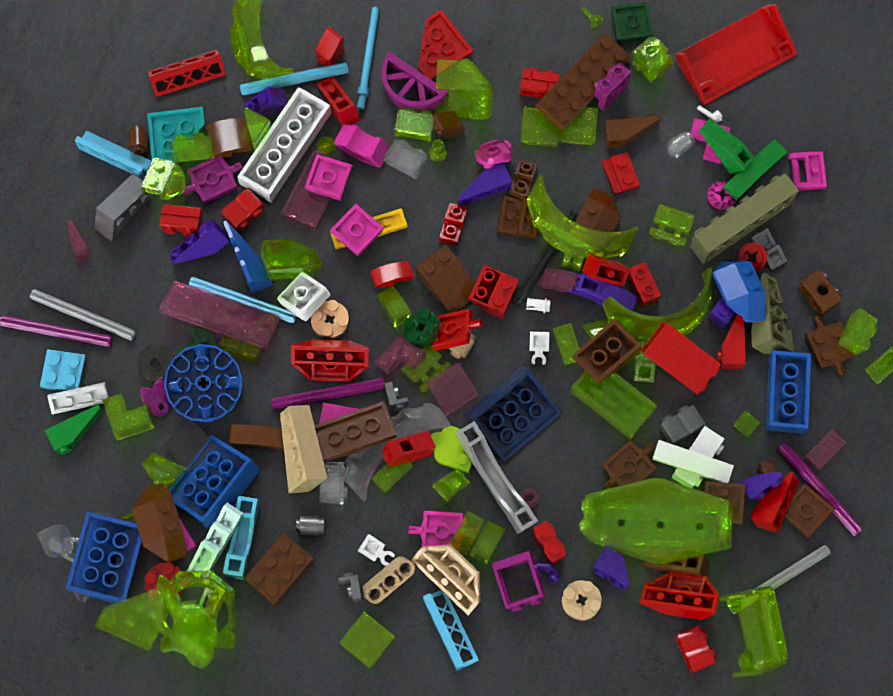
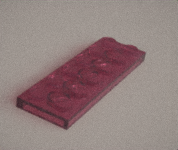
M173 281L159 306L160 313L264 349L267 348L280 323L279 316L177 281Z

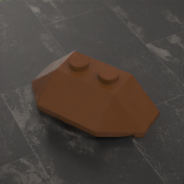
M593 188L572 227L562 253L581 260L588 257V254H596L605 250L621 218L611 195Z
M165 483L145 487L132 509L143 547L163 558L166 562L187 557L183 529L170 491Z

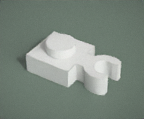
M530 332V351H535L532 357L533 365H535L537 357L542 358L543 365L546 364V357L543 355V352H549V332Z
M370 534L367 535L358 549V552L374 562L377 557L380 558V562L384 566L389 564L384 560L386 555L395 556L391 551H383L382 549L385 544Z

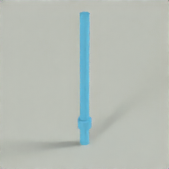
M377 7L372 8L361 84L357 92V96H359L357 109L361 111L364 110L365 101L369 93L368 81L379 8Z

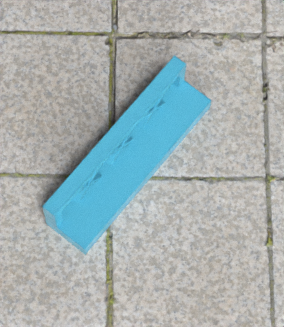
M88 131L85 132L82 138L77 136L75 139L78 149L142 179H145L152 167L151 160L135 155L133 152Z
M442 590L423 596L427 609L456 670H461L479 661L449 597ZM442 594L446 600L444 609L437 607L433 600ZM444 613L453 615L455 620L452 627L445 625L443 621ZM453 631L462 634L461 645L453 642L451 638ZM461 649L470 651L473 659L463 663L460 657Z

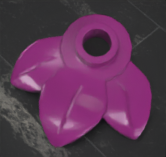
M162 378L156 380L152 389L142 387L140 391L143 403L149 406L151 413L157 417L165 416L168 413L169 407L172 406L168 401L164 387L165 381ZM159 404L162 405V410H159Z

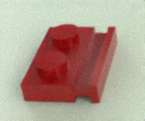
M628 152L602 160L603 168L614 195L640 187Z

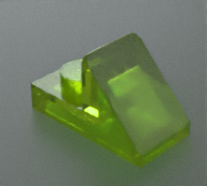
M456 468L434 483L433 488L448 503L455 494L467 487L470 482Z

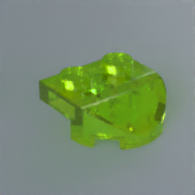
M153 158L141 189L144 192L160 195L161 200H170L172 196L183 193L186 187V180L183 170L178 164L164 159Z

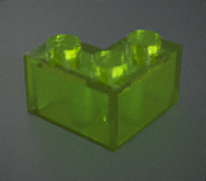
M122 394L103 399L108 419L117 441L154 428L146 405L128 411Z

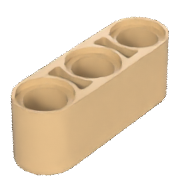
M402 556L395 558L363 586V596L371 603L381 602L412 576L415 571L414 564ZM407 563L406 569L400 571L401 565ZM388 576H392L390 583L385 584V579ZM377 589L376 594L370 597V591Z

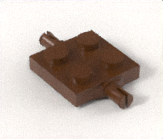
M821 315L815 316L813 319L817 329L806 333L804 336L819 370L826 367H835L839 377L846 375L847 373L842 363L854 358L856 355L841 321L825 325Z
M631 440L623 445L601 465L610 477L602 487L606 488L605 490L608 492L616 484L627 495L657 469L648 456L656 449L653 443L650 442L643 450L637 447Z

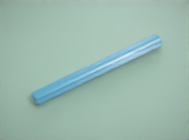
M344 62L241 84V94L247 95L261 92L267 87L280 88L348 73V65Z
M191 277L189 281L190 288L294 323L297 316L288 309L196 277Z

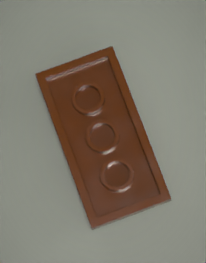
M384 401L314 425L323 463L397 438Z

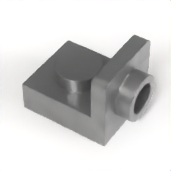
M392 382L385 383V392L390 410L400 411L405 409L409 405L408 397L397 400V398H400L398 388L393 387Z
M354 573L342 574V577L338 578L339 584L351 583V585L347 586L349 598L353 597L354 602L362 601L358 575H354Z

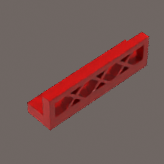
M217 49L148 71V75L155 96L158 97L224 76L226 72ZM219 63L220 72L212 73L208 71L212 64ZM199 69L203 71L202 76L197 79L191 77L193 70ZM182 75L186 78L182 84L178 85L173 82L175 76ZM161 80L168 83L166 88L160 91L157 90L155 82Z

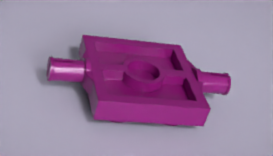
M214 157L187 170L192 184L182 188L185 196L195 191L200 196L203 204L238 188L234 181L233 173L243 169L242 165L238 162L229 166L223 157Z

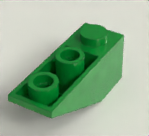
M709 119L698 130L730 174L745 170L755 159L744 143L712 119Z

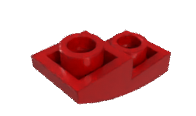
M449 203L439 236L440 242L457 246L466 217L467 207Z
M409 261L391 263L370 271L375 288L391 287L395 282L413 280L414 277Z

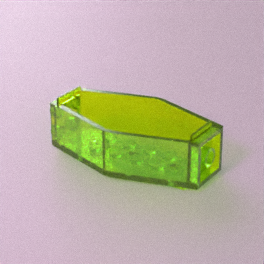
M651 478L586 494L585 500H582L581 510L584 512V519L580 521V531L583 532L582 534L590 542L604 547L608 546L613 550L653 564H666L731 548L733 508L730 502L662 478ZM624 520V526H618V521ZM662 521L664 523L663 528H658L657 523ZM702 523L704 525L703 529L697 530V524Z

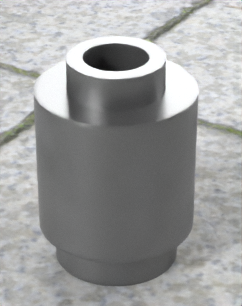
M300 515V519H296V531H300V535L318 536L323 534L324 518Z

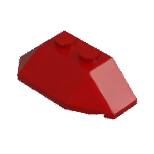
M312 339L291 345V365L296 367L310 381L350 382L368 368L369 347L352 341Z
M669 572L651 583L644 584L640 604L665 615L703 620L716 614L720 595L708 577Z

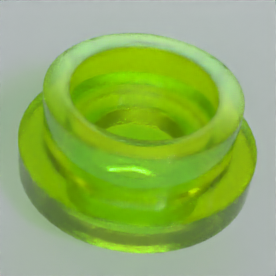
M322 137L317 142L316 147L321 153L330 154L334 152L335 144L333 139Z

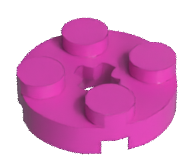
M492 140L480 145V150L478 152L475 151L476 161L479 164H483L484 168H491L501 162H509L512 159L511 155L513 153L511 143L504 140L505 143H499V140Z

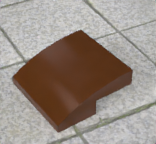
M245 118L227 119L206 125L213 157H231L233 152H251L252 144Z
M504 195L501 200L496 233L535 239L542 203L526 198L519 200Z

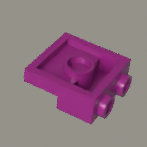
M621 63L617 66H612L608 70L607 76L604 79H599L594 86V96L599 99L598 108L603 112L628 87L631 71Z

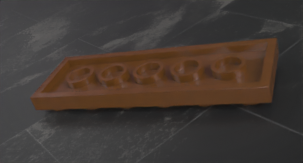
M604 32L535 107L563 131L595 97L594 86L598 80L604 79L612 66H617L619 63L624 65L631 56Z

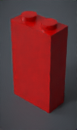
M664 320L641 349L645 356L697 395L707 388V382L710 378L715 377L720 371L719 367L721 364Z

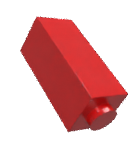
M424 431L388 441L382 450V456L391 468L430 457L436 445L429 431Z

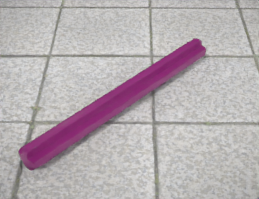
M6 315L0 317V325L4 327L107 347L112 342V338L109 335Z
M383 378L272 398L271 404L273 409H280L381 390L385 388Z
M786 442L782 443L778 447V451L807 484L835 508L833 513L854 536L860 533L862 527L794 450Z

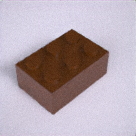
M283 533L244 579L252 588L277 607L315 561L313 557Z

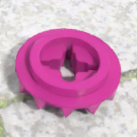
M725 180L715 182L710 186L707 193L709 203L719 210H726L736 203V200L726 190L724 191L728 196H725L723 201H721V195H718L727 184Z

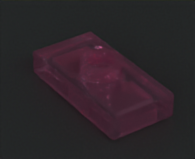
M831 429L805 458L820 470L846 441Z

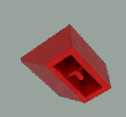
M484 265L469 296V300L485 312L503 319L518 288L519 279Z

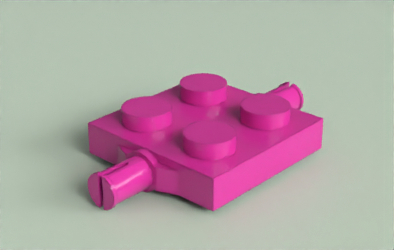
M424 511L421 527L409 526V534H420L422 547L451 545L461 553V543L464 537L475 538L476 529H464L463 513Z

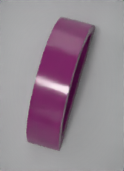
M391 52L387 53L382 64V80L388 97L399 108L414 113L429 112L439 108L449 99V93L446 89ZM393 68L398 73L389 74V70ZM409 79L398 95L388 84V81ZM414 84L418 85L419 102L403 99ZM424 90L433 95L434 98L426 100Z

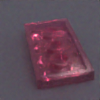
M316 149L313 150L281 212L282 216L316 230L332 198L307 191L304 187L316 154L338 160Z

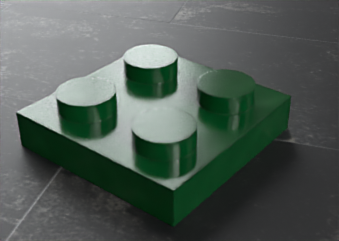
M648 2L611 6L617 42L653 38L654 33Z

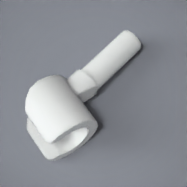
M698 106L697 109L709 117V119L716 123L722 121V114L719 111L712 114L702 106Z

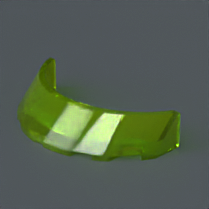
M237 0L232 5L231 10L233 25L230 26V41L238 64L243 66L247 74L260 79H270L294 73V69L275 64L264 48L260 32L262 0Z
M541 174L527 198V206L529 207L534 227L539 229L544 235L543 238L550 245L575 258H587L588 254L603 258L621 256L627 252L639 230V227L636 226L620 232H602L575 223L553 204L547 194Z
M712 267L702 273L705 286L699 296L683 310L665 316H648L627 309L611 296L602 303L608 321L611 322L615 318L638 341H648L663 320L684 336L699 325L708 311L712 297Z

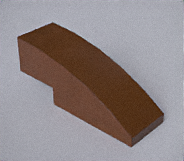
M231 424L229 444L263 450L284 451L282 428Z

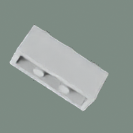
M704 426L689 450L712 458L714 454L719 455L724 448V445L721 444L724 438ZM679 468L676 469L671 477L692 490L694 485L698 487L704 479L702 476Z

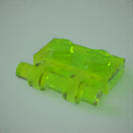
M659 204L653 223L660 226L659 229L651 227L649 234L656 236V239L670 241L673 245L685 246L687 239L680 237L681 233L689 234L695 216ZM665 227L675 230V234L664 232Z
M429 344L419 351L401 369V372L414 384L421 379L424 384L419 389L425 393L429 388L432 389L435 386V382L441 376L444 377L447 374V370L451 365L446 361L441 366L438 361L442 358V355ZM433 367L436 372L429 378L426 373Z

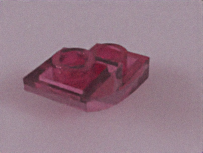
M545 268L538 285L543 289L554 288L558 292H570L575 286L578 275L564 270Z

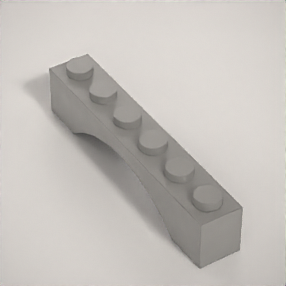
M475 421L459 430L455 434L456 438L516 533L519 534L538 522L527 503L520 497L502 472Z

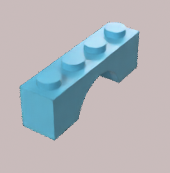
M238 496L236 509L244 514L232 535L223 570L225 577L245 580L260 505L258 499Z

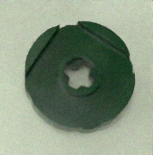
M425 308L404 321V335L412 345H418L419 347L427 346L438 337L436 334L438 329L441 330V320L434 312Z

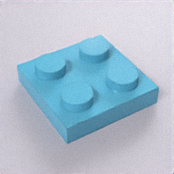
M47 349L40 387L59 391L80 388L86 355Z

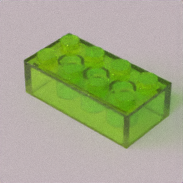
M584 371L571 388V393L630 440L657 407L655 403L616 373L598 384Z

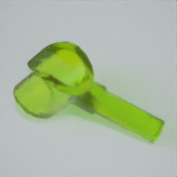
M585 7L581 8V11L591 20L590 25L593 28L598 26L594 20L602 23L603 19L600 15L594 16Z

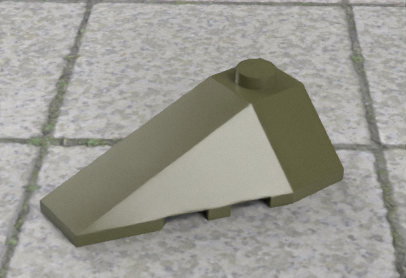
M764 273L762 274L761 284L765 290V320L753 322L751 344L754 349L763 354H770L772 350L794 352L792 332L787 330L785 320L788 318L780 306L782 297L777 280Z

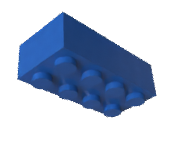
M774 350L770 353L768 358L765 431L804 434L808 430L810 353Z

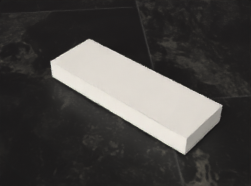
M105 382L53 393L47 396L52 415L110 401Z

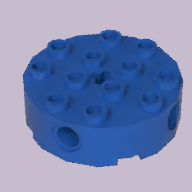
M199 344L185 348L174 357L166 370L164 387L168 401L178 414L193 422L210 423L223 419L235 409L242 395L243 379L239 365L229 353L217 346ZM202 379L209 382L205 389L199 385V383H202Z

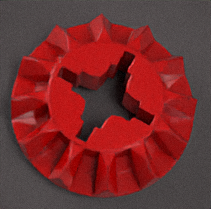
M758 243L745 244L739 251L738 259L750 262L751 256L749 253H757L755 257L757 262L751 261L756 272L764 269L765 264L768 262V253L764 247Z

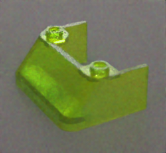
M437 59L436 89L447 90L449 99L436 109V113L455 110L459 118H490L493 86L479 68L469 59H462L461 61Z
M763 586L720 596L719 601L727 600V607L733 613L738 612L746 651L739 658V665L742 670L733 673V678L759 675L785 665L788 660V654L773 588L771 586Z

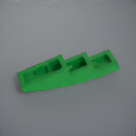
M774 139L754 157L755 159L745 170L739 171L723 189L737 201L756 185L777 162L785 157L788 151Z

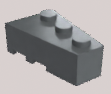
M134 174L128 177L96 208L95 230L110 241H113L140 207L149 200L150 185Z

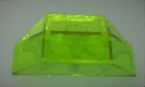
M292 239L263 240L261 243L260 256L262 265L270 281L295 279L301 272L309 274L323 267L316 250L308 249L303 244Z

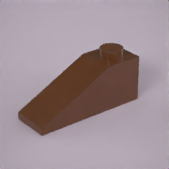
M650 546L644 561L645 566L665 573L674 572L707 577L710 563L704 554Z

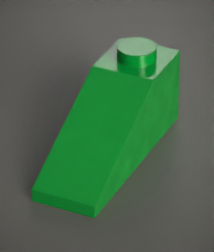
M96 405L45 430L54 451L58 455L71 452L72 448L80 442L103 413L100 406Z

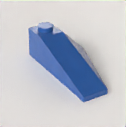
M223 221L251 293L254 294L273 286L272 279L275 278L271 268L267 269L265 263L228 221Z

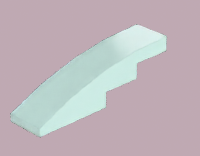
M229 503L223 506L217 520L212 524L206 538L201 542L187 573L202 583L206 580L244 514Z

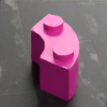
M343 124L334 141L337 147L350 156L380 168L390 150L385 144L384 139L368 135L355 124Z

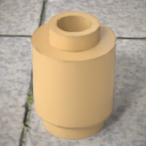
M471 333L470 344L449 348L451 350L450 354L457 359L461 357L466 358L475 343L474 339L476 337Z

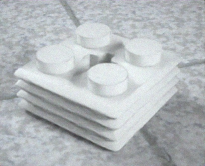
M301 272L277 299L283 307L302 320L307 321L330 296V293L325 286L304 272Z

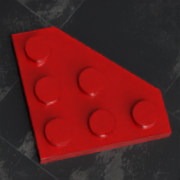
M442 10L426 19L418 64L420 73L433 81L473 54V49Z

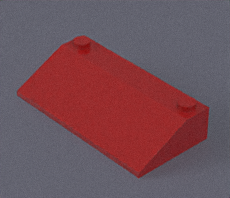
M767 4L674 55L683 74L703 105L797 55V51L777 5Z

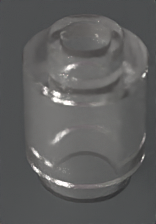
M688 131L681 132L667 142V151L671 156L678 158L693 147L695 140Z

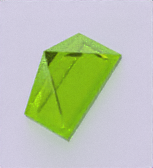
M152 453L142 463V467L155 485L165 483L166 485L174 482L186 471V467L155 453Z

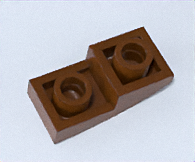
M519 160L509 192L510 197L521 200L524 198L528 199L538 164Z

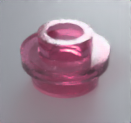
M524 489L520 494V497L527 503L529 508L537 505L539 495L534 489ZM530 495L532 496L533 500L531 502L526 501L525 497Z

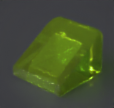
M745 410L733 426L749 437L761 422Z

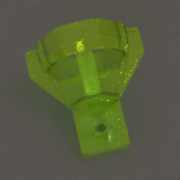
M211 570L178 572L170 581L160 575L157 579V589L159 590L156 598L158 631L165 635L161 640L160 650L163 653L172 650L178 653L182 652L187 656L191 664L194 666L198 665L203 669L214 658L215 647L232 649L235 646V635L231 632L236 626L235 590ZM188 587H204L212 590L204 610L195 611L184 610L177 592ZM224 600L229 614L228 624L217 634V621L215 619ZM166 604L174 621L172 631L163 619Z

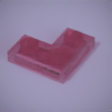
M398 335L374 361V364L389 375L401 361L415 370L427 355L414 344Z

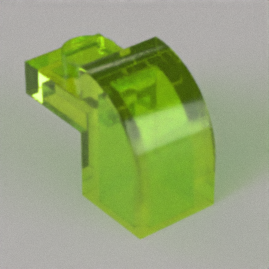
M637 341L641 345V349L646 344L645 341ZM641 351L634 359L633 380L654 383L656 363Z

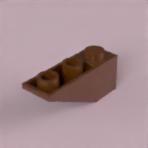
M649 114L639 118L629 116L626 119L610 118L605 120L604 135L606 148L628 145L657 127L661 116Z

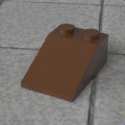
M447 245L416 266L418 277L448 313L457 312L471 302L469 296L475 284Z
M614 318L575 352L572 358L599 384L639 355L641 345Z

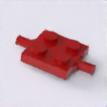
M470 309L439 315L442 326L441 330L438 329L436 334L438 337L432 342V348L438 351L470 344L471 331L473 328L483 327L482 319L472 321L473 312Z

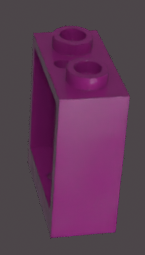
M527 551L492 563L507 610L517 612L523 610L524 605L531 603V606L543 603L542 599L547 598L533 552ZM529 562L538 594L512 602L503 571Z

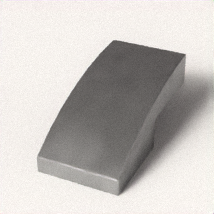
M768 228L750 237L752 243L760 244L768 253L766 265L770 270L787 262L780 245H776Z

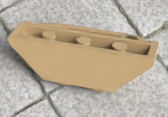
M451 545L425 546L420 548L411 561L467 615H470L480 603V572Z

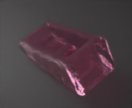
M69 219L66 221L73 253L76 260L81 262L90 257L91 253Z

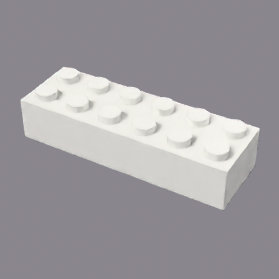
M298 87L238 175L239 184L249 188L253 193L271 203L331 115L330 105Z

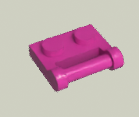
M823 151L791 153L788 155L792 166L793 184L799 191L826 189ZM799 160H804L806 182H801Z

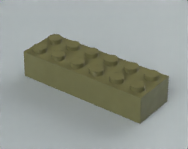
M786 173L780 177L779 175L775 176L770 180L769 185L766 187L764 185L760 186L753 196L744 197L738 206L728 208L724 212L725 215L720 218L719 216L715 217L709 222V226L706 228L702 226L696 230L690 245L691 250L704 265L794 202L799 190Z

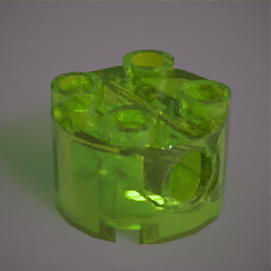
M655 37L647 38L632 51L633 66L636 70H641L650 82L657 79L673 66V58L671 54L667 56L665 52L668 49Z

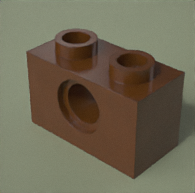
M820 269L801 281L798 286L799 290L821 317L838 306L842 301L840 291L837 288H833L829 277L822 273ZM817 289L824 290L826 295H820Z

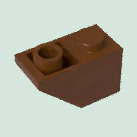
M455 110L432 115L435 120L432 122V125L440 138L444 137L446 142L465 132Z

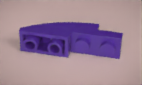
M566 270L559 286L560 290L594 300L598 305L632 315L638 297L614 284L592 279L585 273L580 275Z
M766 473L749 477L736 484H745V496L748 495L751 500L756 498L758 501L767 494L765 491L768 488L772 487L774 489L783 482L781 479L784 476L782 473ZM721 502L710 510L714 517L720 516L723 518L724 503Z

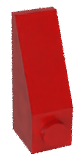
M333 76L316 84L341 126L343 124H356L360 121L354 103Z
M738 314L719 352L716 353V360L721 364L720 369H743L746 365L744 317Z
M793 472L784 477L780 485L771 489L758 502L756 508L753 509L751 519L757 528L779 532L799 485V480Z

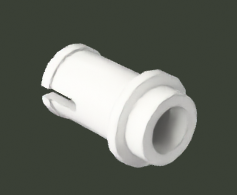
M528 298L526 310L543 311V313L549 312L550 301L547 298L545 300Z

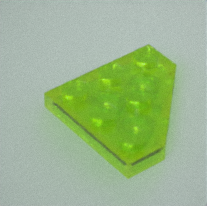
M153 589L104 607L95 626L139 647L150 650L177 597L163 589Z

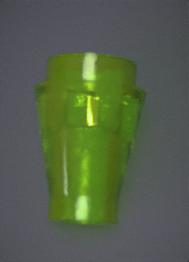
M439 139L435 140L429 149V156L434 161H442L447 156V149L443 141Z

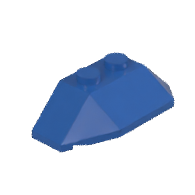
M739 259L721 260L712 275L726 305L735 313L744 317L743 320L747 323L764 321L765 290L752 263Z

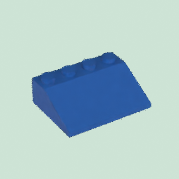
M211 434L170 487L169 491L174 504L210 530L226 503L233 506L237 502L238 496L243 494L261 469L250 458Z
M87 512L66 590L125 606L142 543L136 523Z

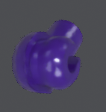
M536 562L538 571L545 572L549 576L550 583L554 584L559 581L560 572L553 564Z

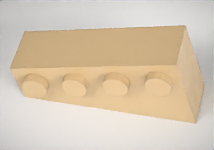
M289 406L280 413L289 493L310 492L327 479L310 406Z

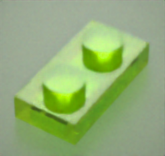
M571 323L553 328L552 331L564 365L576 362L572 355L580 348Z
M408 462L390 468L387 463L371 480L386 493L413 468V465Z

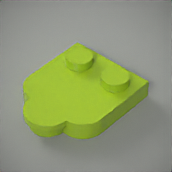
M447 426L441 432L431 434L436 445L434 450L435 460L442 465L469 473L472 461L455 436L461 429Z

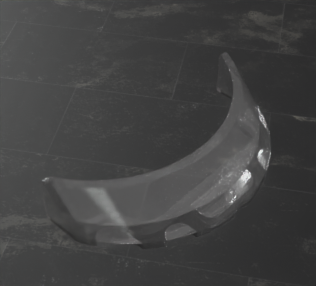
M423 403L422 407L413 409L406 407L400 409L399 414L390 417L397 438L388 441L424 431L447 428L451 424L442 410L431 403ZM388 441L354 452L346 458L345 463L347 466L343 475L344 481L364 502L367 500V488L370 479L384 460L382 450Z

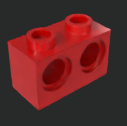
M646 262L629 268L630 272L627 280L634 295L638 297L637 301L641 309L658 303L661 294Z

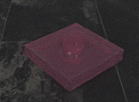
M459 362L426 382L427 387L446 416L479 395Z

